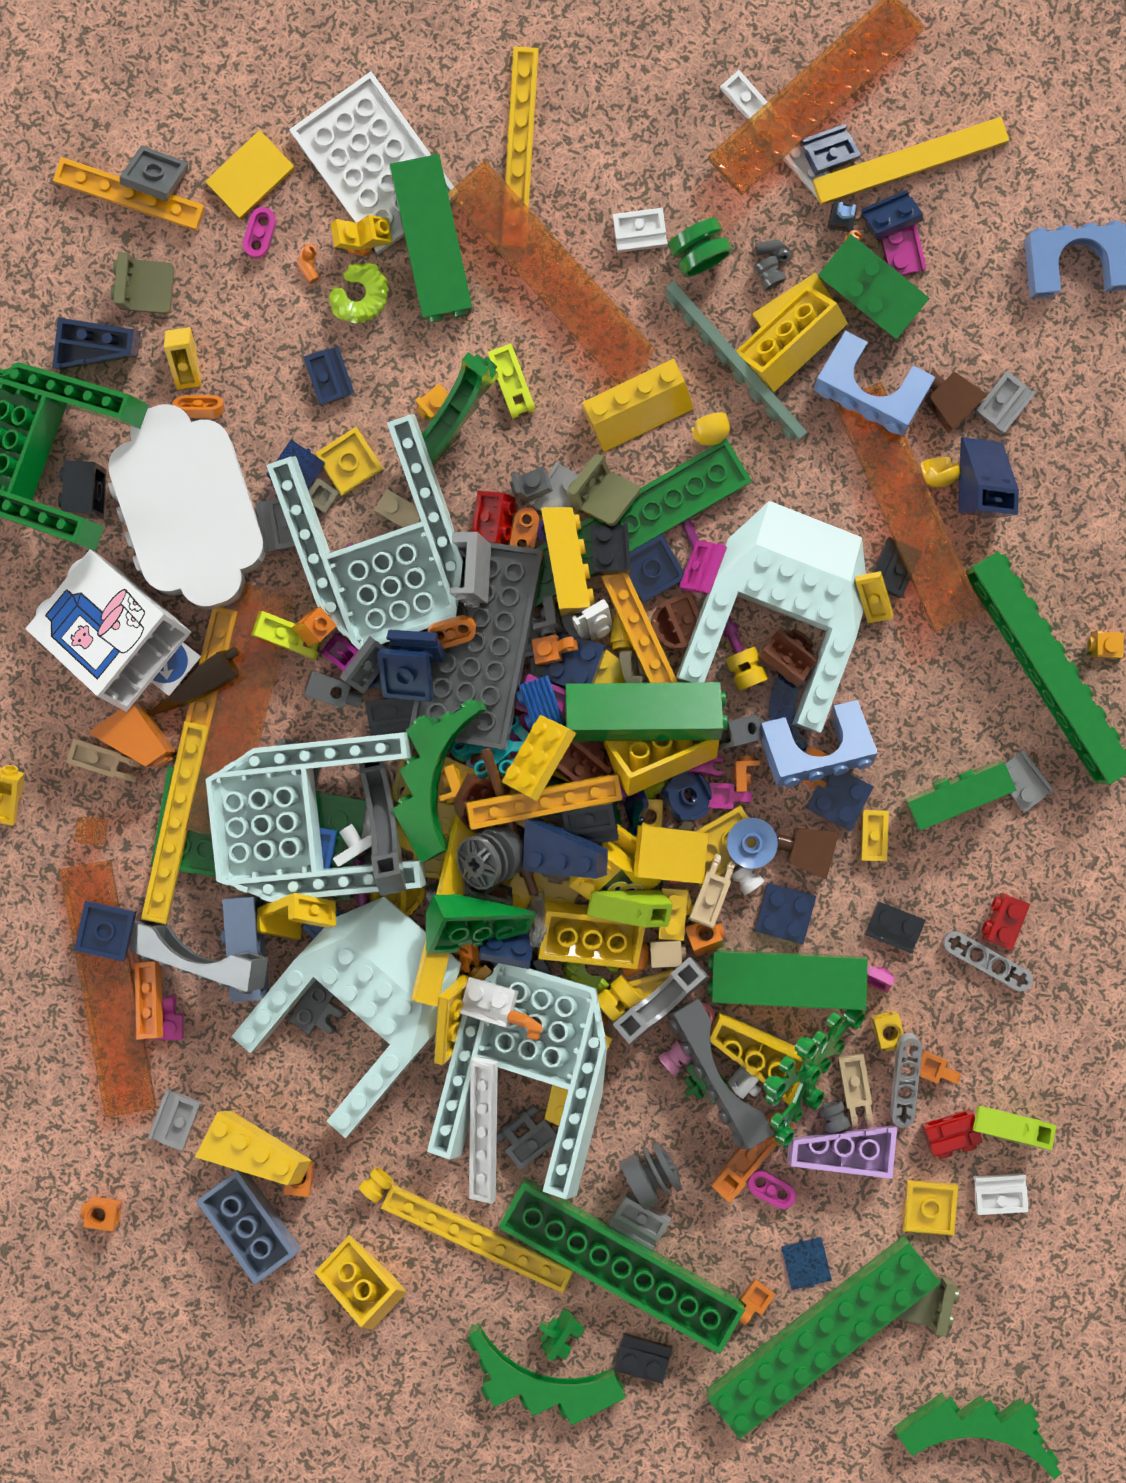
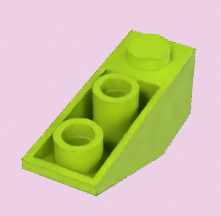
M661 890L591 891L587 915L645 928L668 927L673 904Z
M977 1106L973 1131L1033 1148L1052 1150L1057 1125Z

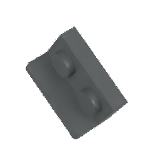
M369 636L340 678L364 694L379 674L377 653L380 648H387Z

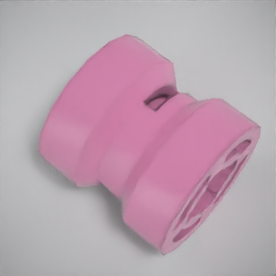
M678 1040L672 1044L671 1050L663 1052L658 1056L662 1064L673 1076L680 1072L683 1064L688 1065L692 1062L691 1058L683 1053L680 1047L681 1043Z

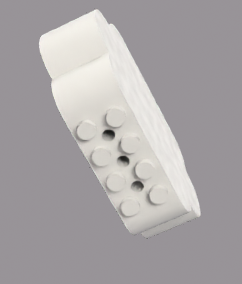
M169 404L148 408L141 429L131 426V441L117 447L112 453L108 464L112 482L108 483L112 497L119 501L120 507H116L120 521L127 525L128 531L124 533L129 547L131 546L136 552V556H133L137 571H140L141 574L143 573L146 581L161 593L171 596L184 594L189 601L201 609L212 610L232 605L244 592V574L256 570L262 564L266 555L259 522L233 444L225 429L214 421L197 420L191 422L188 415L182 409Z

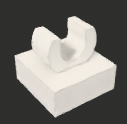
M740 1066L728 1081L736 1095L742 1099L748 1093L755 1097L761 1090L756 1085L759 1079L747 1072L743 1066Z

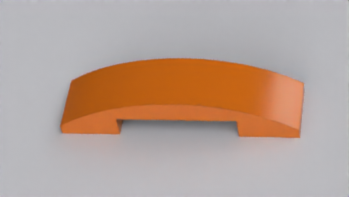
M776 1109L773 1113H771V1114L766 1118L767 1121H768V1123H769V1125H770V1121H771L772 1117H773L777 1112H779L780 1114H782L778 1109ZM791 1122L790 1128L794 1129L796 1126ZM770 1136L750 1150L739 1147L710 1186L727 1202L731 1203L745 1187V1182L773 1149L779 1145L775 1142V1138Z

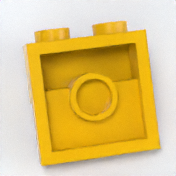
M12 765L0 768V823L14 826L17 822L19 799L23 796L25 773L19 772L18 768Z

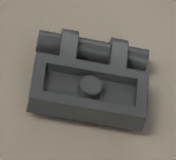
M534 1104L528 1109H522L518 1113V1117L509 1124L506 1122L500 1127L501 1130L497 1133V1141L499 1143L506 1138L510 1140L511 1144L505 1148V1152L520 1170L551 1147L557 1137L556 1131L545 1117L537 1124L533 1120V1117L540 1112ZM526 1124L529 1130L518 1137L515 1131Z

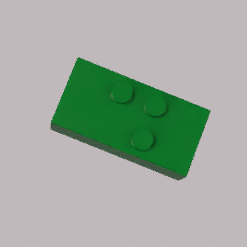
M852 234L849 235L818 274L821 279L895 339L901 335L930 299Z
M996 760L975 770H966L951 780L946 779V777L931 783L933 787L904 800L916 827L921 831L1017 790L1005 762Z

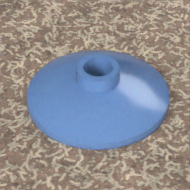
M758 818L740 820L731 828L727 837V849L731 858L738 865L750 869L760 868L768 864L775 856L778 847L777 835L774 829L767 822ZM749 838L755 839L756 844L754 847L750 848L747 846Z

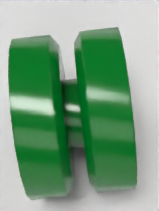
M712 217L702 220L677 234L668 243L673 257L682 258L678 267L683 277L689 278L698 275L721 263L732 254L733 248L728 238L720 237L723 228L718 218Z

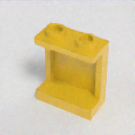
M293 893L257 908V932L298 940L301 939V926L304 923L325 928L336 926V901Z

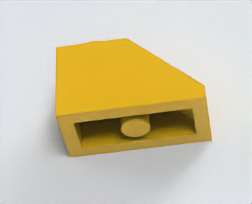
M191 328L165 331L164 349L176 389L200 387L201 378L197 351Z

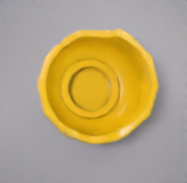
M723 412L713 413L695 421V430L693 427L691 428L693 439L699 445L714 446L720 444L727 438L730 431L727 414Z
M949 457L927 459L920 464L924 482L932 487H947L958 480L960 475L959 462L955 461V465H953Z

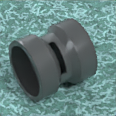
M776 256L768 257L753 267L756 275L764 278L761 282L764 291L780 285L787 279L784 271L778 270L779 262Z
M835 1100L818 1108L821 1117L826 1120L824 1127L827 1133H836L850 1126L848 1117L843 1115L844 1105L842 1100Z

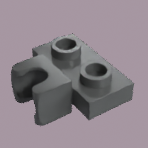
M315 980L288 1021L307 1034H312L316 1026L328 1034H333L337 1028L331 1023V1016L344 1017L347 1015V1012L335 1003H332L335 996L319 981Z

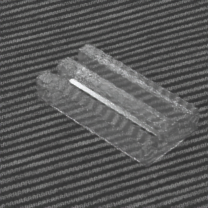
M541 891L532 896L528 905V910L535 911L536 917L529 929L531 947L540 948L541 941L543 942L544 935L547 933L544 892Z

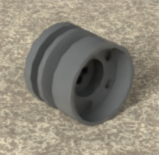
M504 825L491 827L482 833L466 838L460 843L456 856L458 869L470 886L479 890L491 888L522 872L524 844L511 828Z
M658 1141L652 1144L656 1153L655 1156H652L647 1147L643 1149L646 1161L641 1162L635 1154L620 1161L624 1175L644 1210L659 1203V1196L656 1190L661 1188L668 1197L672 1196L667 1184L671 1183L677 1192L683 1190L680 1174L671 1156L661 1147Z

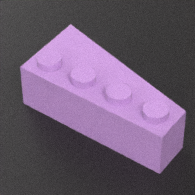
M889 1125L795 1137L788 1145L787 1164L792 1167L892 1179L897 1127Z

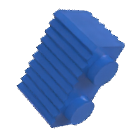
M548 675L519 685L520 690L516 694L520 706L526 705L528 715H525L524 718L529 730L532 729L533 724L540 715L561 725L565 724Z

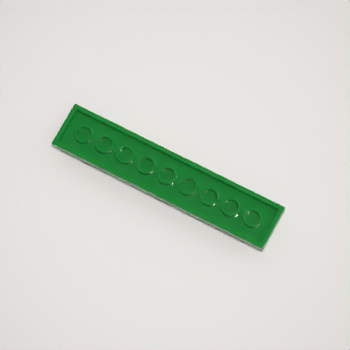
M726 438L720 444L710 447L641 487L640 494L616 525L628 523L629 552L658 535L665 534L751 484L752 480ZM589 517L581 522V529L577 530L578 540H584L586 554L581 555L582 563H588L590 576L594 575L591 525L605 524L593 517ZM547 542L536 548L543 550L545 557L535 608L543 604L542 598L551 595L553 597L557 596Z

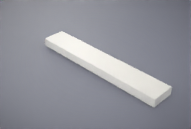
M738 70L720 86V89L817 198L812 181L815 178L830 174V172L827 171L816 176L814 175L804 155L805 151L799 145L801 139L742 72Z
M474 1057L471 1059L469 1199L492 1204L496 1200L498 1061Z

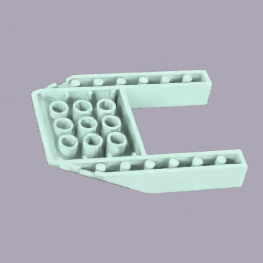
M414 414L390 421L387 425L421 522L330 553L296 456L266 465L317 607L321 606L337 625V629L358 650H360L369 636L383 644L390 641L386 639L388 630L421 631L429 628L433 623L450 619L457 615L458 601L450 594V588H460L463 559L460 549L452 543L454 528Z
M769 501L727 539L725 544L727 550L710 594L706 595L676 679L682 683H702L705 681L736 596L826 631L818 652V661L812 668L792 725L814 734L821 733L855 643L864 610L855 582L856 576L866 574L862 537Z
M408 733L253 748L220 771L206 778L216 881L227 886H233L245 893L248 892L261 897L260 899L268 902H274L293 893L316 898L379 892L374 880L372 864L324 869L313 768L411 758L413 756L412 744ZM419 860L402 861L406 889L421 888L426 885L424 863H421Z
M385 896L336 917V926L324 928L313 939L232 1035V1038L249 1053L259 1049L315 980H317L390 1044L389 1047L327 1120L344 1138L354 1132L436 1034L438 1005L435 1007L411 1001L426 932ZM451 953L440 995L457 980V975H459L461 962Z
M498 963L493 969V973L484 981L517 990L518 995L514 1011L530 1016L541 1024L543 1032L540 1033L539 1040H532L526 1036L528 1029L510 1023V1027H502L462 1014L427 1152L447 1159L462 1156L470 1125L471 1059L479 1057L498 1061L499 1068L568 1090L543 1192L567 1200L577 1196L603 1093L607 1043L597 990L590 986L530 968L525 969Z

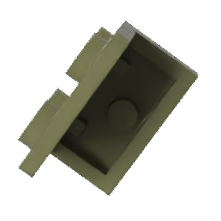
M118 252L117 260L113 262V274L116 275L115 285L111 286V300H114L113 303L120 310L169 313L172 303L174 266L168 262L134 260L129 253Z
M597 453L585 464L582 472L570 483L567 490L574 508L609 526L617 524L641 492L639 485L610 472L605 458Z
M936 1275L941 1284L895 1319L930 1326L936 1335L946 1337L948 1329H951L954 1316L951 1312L953 1304L956 1305L958 1302L959 1290L951 1278Z

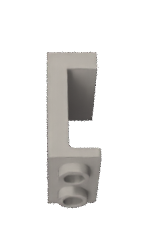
M453 532L452 543L466 553L464 587L450 588V594L457 601L464 603L465 607L477 608L480 607V604H488L491 543L478 532Z

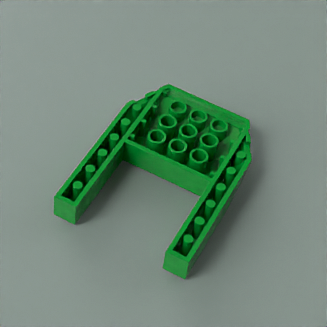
M20 362L11 364L10 368L4 370L0 368V518L96 551L104 526L32 501L66 407L141 429L149 404L130 394Z

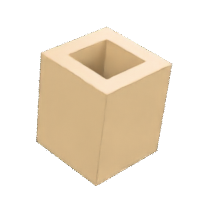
M649 940L652 968L680 966L682 960L686 959V945L681 944L680 940Z

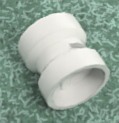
M739 866L732 872L731 879L735 882H740V891L745 896L758 888L764 882V879L761 875L752 872L753 869Z

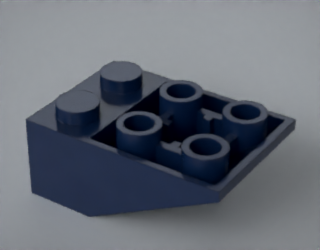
M961 437L958 513L992 518L1018 515L1019 489L1003 443Z

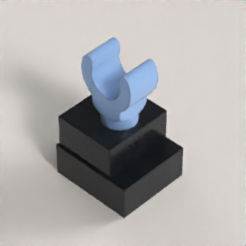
M834 201L831 206L827 228L844 232L852 231L857 212L856 205Z

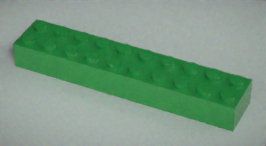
M999 551L987 556L963 571V575L1095 784L1111 785L1126 775V748L1124 749L1119 742L1121 739L1119 733L1114 727L1110 728L1106 722L1107 715L1101 706H1096L1091 698L1093 697L1091 689L1087 684H1082L1078 677L1080 675L1078 668L1074 663H1069L1065 657L1066 650L1060 641H1055L1053 638L1050 624L1046 619H1041L1037 612L1039 610L1038 605L1033 598H1028L1024 592L1025 585L1019 576H1014L1010 569L1011 563L1007 556L1001 555Z
M523 1177L499 1219L498 1228L721 1354L745 1311L744 1304L740 1299L656 1251L643 1246L565 1199L543 1192L544 1187Z
M903 1235L706 1389L708 1400L736 1436L741 1439L941 1284L938 1277L907 1237Z

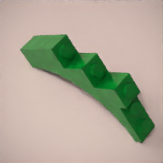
M469 352L464 356L461 361L459 375L451 391L422 433L433 466L462 433L461 427L480 406L479 400L498 378L497 366L489 358H483L479 354L473 356Z
M470 699L459 706L461 710L454 714L448 712L438 718L439 722H437L435 717L426 718L425 715L420 716L411 722L413 726L406 729L420 757L418 755L412 756L404 761L406 765L399 769L412 795L409 794L397 801L399 805L392 810L421 863L428 862L447 851L448 844L442 832L438 814L437 791L440 773L446 756L460 733L471 721L487 711L483 701Z
M479 1323L470 1327L469 1336L467 1337L468 1343L473 1351L477 1350L481 1358L478 1361L483 1373H488V1375L483 1377L481 1391L485 1400H490L493 1407L520 1395L519 1398L525 1410L529 1409L533 1417L558 1404L562 1418H568L572 1426L626 1398L625 1389L614 1368L596 1375L580 1378H556L538 1374L518 1365L505 1356L490 1341Z
M941 1392L893 1427L898 1438L911 1456L916 1455L929 1446L947 1440L967 1437L986 1438L1009 1444L1025 1452L1041 1464L1053 1479L1062 1474L1057 1467L1060 1463L1051 1449L1046 1452L1042 1446L1045 1440L1037 1430L1041 1427L1035 1419L1039 1416L1030 1402L1025 1405L1021 1398L999 1412L991 1400L986 1402L980 1395L960 1410L952 1397L947 1399Z

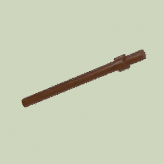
M485 748L481 750V754L495 796L506 795L491 749ZM515 821L505 823L506 827L511 828L520 837ZM522 870L519 875L524 878L529 895L539 893L533 876L535 872Z

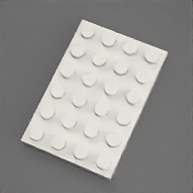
M369 72L289 130L355 223L367 215L389 219L393 242L388 245L373 247L376 253L380 254L404 237L389 164L430 156L431 154L373 73ZM444 173L451 203L459 197V193Z

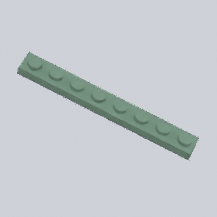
M673 280L665 289V294L667 295L665 299L673 309L678 307L683 313L681 317L690 328L694 326L700 332L698 334L700 340L706 346L711 345L716 350L715 356L723 365L728 364L733 370L731 374L740 384L744 382L750 389L748 393L751 398L757 403L761 401L767 408L765 410L767 416L774 422L777 420L783 426L781 429L783 434L789 440L800 441L807 434V431Z

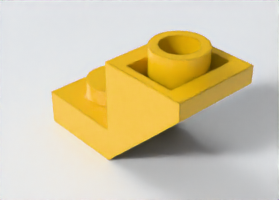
M367 215L357 223L339 219L330 223L334 247L355 251L388 245L393 242L388 218Z

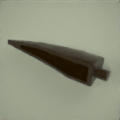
M233 646L229 650L215 653L200 664L174 693L147 714L151 716L192 703L239 677V671L232 660L240 654L239 650Z

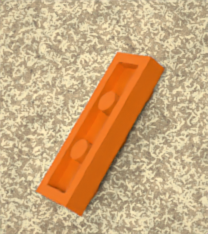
M159 961L135 963L136 1040L163 1038L162 967L158 964Z

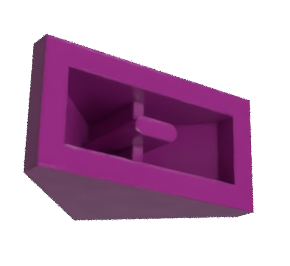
M336 632L320 652L344 672L359 650Z

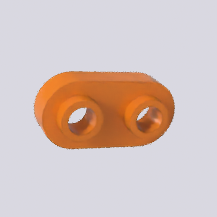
M184 395L177 397L172 402V405L182 409L190 419H216L224 413L223 400L215 395Z
M522 508L515 514L510 539L511 546H517L519 541L524 540L527 542L526 548L535 549L539 516L534 509ZM530 516L532 521L529 524H524L522 518Z
M460 615L431 624L427 632H443V635H438L437 639H440L443 649L471 641L476 633V623L471 617ZM460 625H466L467 628H461Z

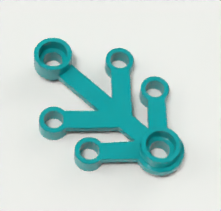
M515 715L513 721L516 723L512 726L511 733L514 732L522 742H512L509 739L507 751L490 748L491 752L495 753L493 757L496 766L499 765V770L503 777L506 775L504 769L511 766L514 759L512 761L504 759L511 753H518L521 745L529 735L520 725ZM454 742L451 752L457 761L464 762L469 760L473 754H481V750L486 747ZM484 761L477 762L474 766L476 775L487 778L489 776L487 769L479 772L482 767H486Z

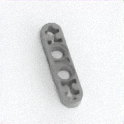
M949 931L943 936L942 945L949 953L1015 990L1026 991L1031 987L1033 982L1032 975L1021 966L960 932ZM958 936V942L965 946L967 941L970 944L965 948V951L957 946L951 949V943L948 942L950 937L955 939ZM973 948H980L983 952L981 960L977 962L970 959V951ZM996 960L1003 961L1005 965L1004 971L1000 974H995L992 971L991 966ZM1010 970L1019 976L1024 973L1023 978L1026 982L1016 986L1017 980L1008 976Z
M913 1033L901 1035L896 1045L890 1116L894 1124L900 1128L910 1126L914 1122L916 1113L922 1044ZM909 1042H913L914 1044L910 1047L909 1053L911 1057L908 1056V1051L905 1048V1046L909 1045ZM905 1064H912L914 1066L909 1074L901 1073V1068ZM903 1087L911 1088L910 1094L906 1097L898 1095L899 1090ZM901 1105H904V1110L907 1114H904L903 1118L899 1119L898 1115L902 1114Z

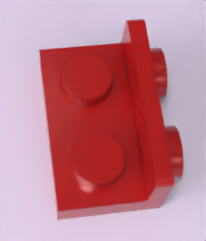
M478 490L471 532H478L489 543L508 545L512 534V518L516 511L515 497L502 492Z
M1000 893L999 897L995 896L991 904V910L993 911L990 920L987 919L982 926L981 933L984 934L982 939L1012 951L1031 904L1005 893Z

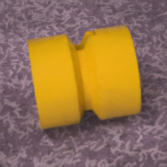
M755 646L725 658L730 672L735 673L733 680L738 691L769 679L764 666L758 664L760 657ZM749 662L751 669L742 671L741 664Z
M622 975L610 984V990L604 989L598 994L599 1006L614 1023L626 1013V1008L631 1009L642 1000L641 996Z

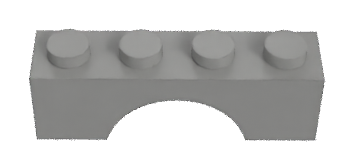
M689 957L655 991L620 1017L613 1024L614 1027L629 1044H634L710 977L693 958Z

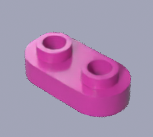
M259 207L252 212L243 240L245 252L254 259H260L267 255L277 224L274 213L266 207ZM262 219H268L266 226L260 225ZM254 243H261L259 250L253 249Z
M755 1170L747 1180L752 1194L777 1208L786 1209L795 1202L796 1194L793 1187L765 1170ZM758 1178L764 1179L762 1186L755 1184ZM780 1190H785L787 1192L784 1198L778 1197V1192Z

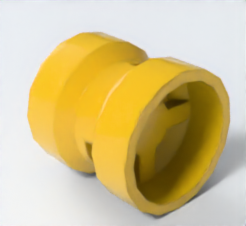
M375 1166L370 1172V1178L363 1180L358 1187L368 1199L378 1203L383 1196L384 1189H389L394 1184V1181L381 1168Z

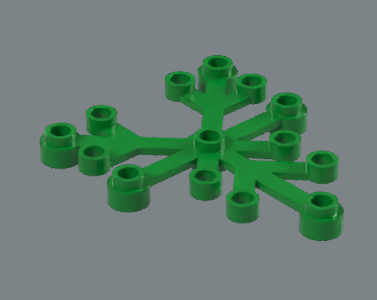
M847 1009L843 1017L833 1012L827 1020V1026L830 1027L828 1035L818 1031L813 1039L801 1037L797 1041L794 1050L797 1051V1055L802 1059L800 1070L795 1072L796 1061L786 1056L779 1065V1070L784 1072L786 1076L780 1078L779 1076L774 1077L771 1075L766 1079L763 1085V1089L766 1090L767 1094L765 1101L772 1106H776L780 1102L782 1096L792 1084L800 1081L792 1103L783 1114L777 1112L770 1121V1126L775 1128L772 1137L775 1138L777 1144L785 1148L791 1143L795 1130L790 1128L791 1122L797 1123L803 1115L800 1104L801 1099L805 1101V1105L813 1110L817 1109L822 1103L825 1093L816 1088L815 1083L820 1074L826 1073L831 1065V1061L827 1058L835 1054L840 1055L844 1050L846 1043L840 1038L848 1028L851 1027L857 1030L861 1026L866 1016L864 1011Z

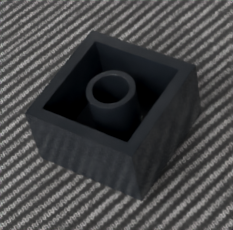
M64 460V467H61L59 472L60 482H63L62 492L58 495L59 508L62 511L82 518L104 520L107 469L96 462Z

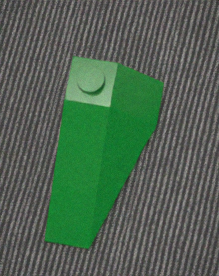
M458 894L433 895L426 911L427 954L453 953L460 951L459 946L473 943L475 947L482 945V941L493 937L502 940L528 933L536 913L532 910Z

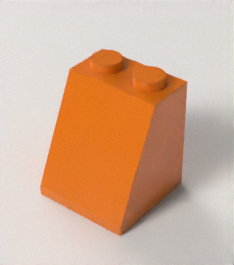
M134 702L127 712L122 709L118 710L89 731L92 736L145 767L157 768L160 766L162 768L173 760L172 755L176 753V750L153 717L147 714L148 710L143 703Z

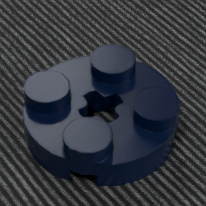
M685 771L669 778L666 785L661 789V794L668 811L678 822L698 820L704 817L710 809L708 806L709 800L712 799L711 788L706 779L700 774L695 775L690 771ZM684 791L691 793L690 802L685 799Z

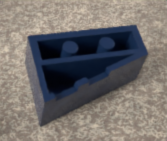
M58 317L52 369L62 370L138 357L141 331Z
M539 817L525 819L523 871L592 879L607 875L608 849L583 837H577L566 832L565 829L559 826H553Z

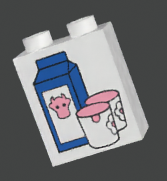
M91 549L82 559L76 561L70 567L65 581L51 598L46 599L39 605L35 618L26 627V630L96 696L125 712L130 709L191 633L189 629L124 572Z

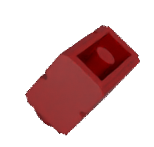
M971 1110L922 1124L927 1145L933 1157L938 1156V1159L948 1158L953 1155V1151L960 1149L963 1152L972 1151L977 1148V1144L983 1143L981 1134L973 1131L975 1115Z

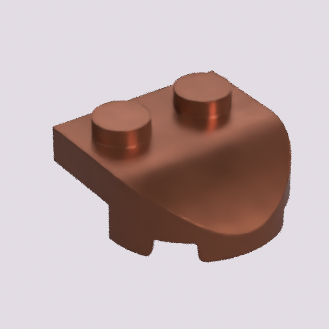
M686 592L664 601L654 611L652 617L654 632L659 642L670 649H683L688 646L700 614L691 592Z
M784 627L780 628L772 636L758 655L767 665L773 667L796 687L804 681L811 668L818 661V654H814L812 650L813 642L797 629L785 631Z
M572 741L555 770L569 782L609 775L612 771V765L604 741Z
M467 773L455 797L454 807L459 820L470 831L475 833H482L488 827L470 829L465 803L496 797L490 779ZM503 784L505 793L508 795L511 788Z

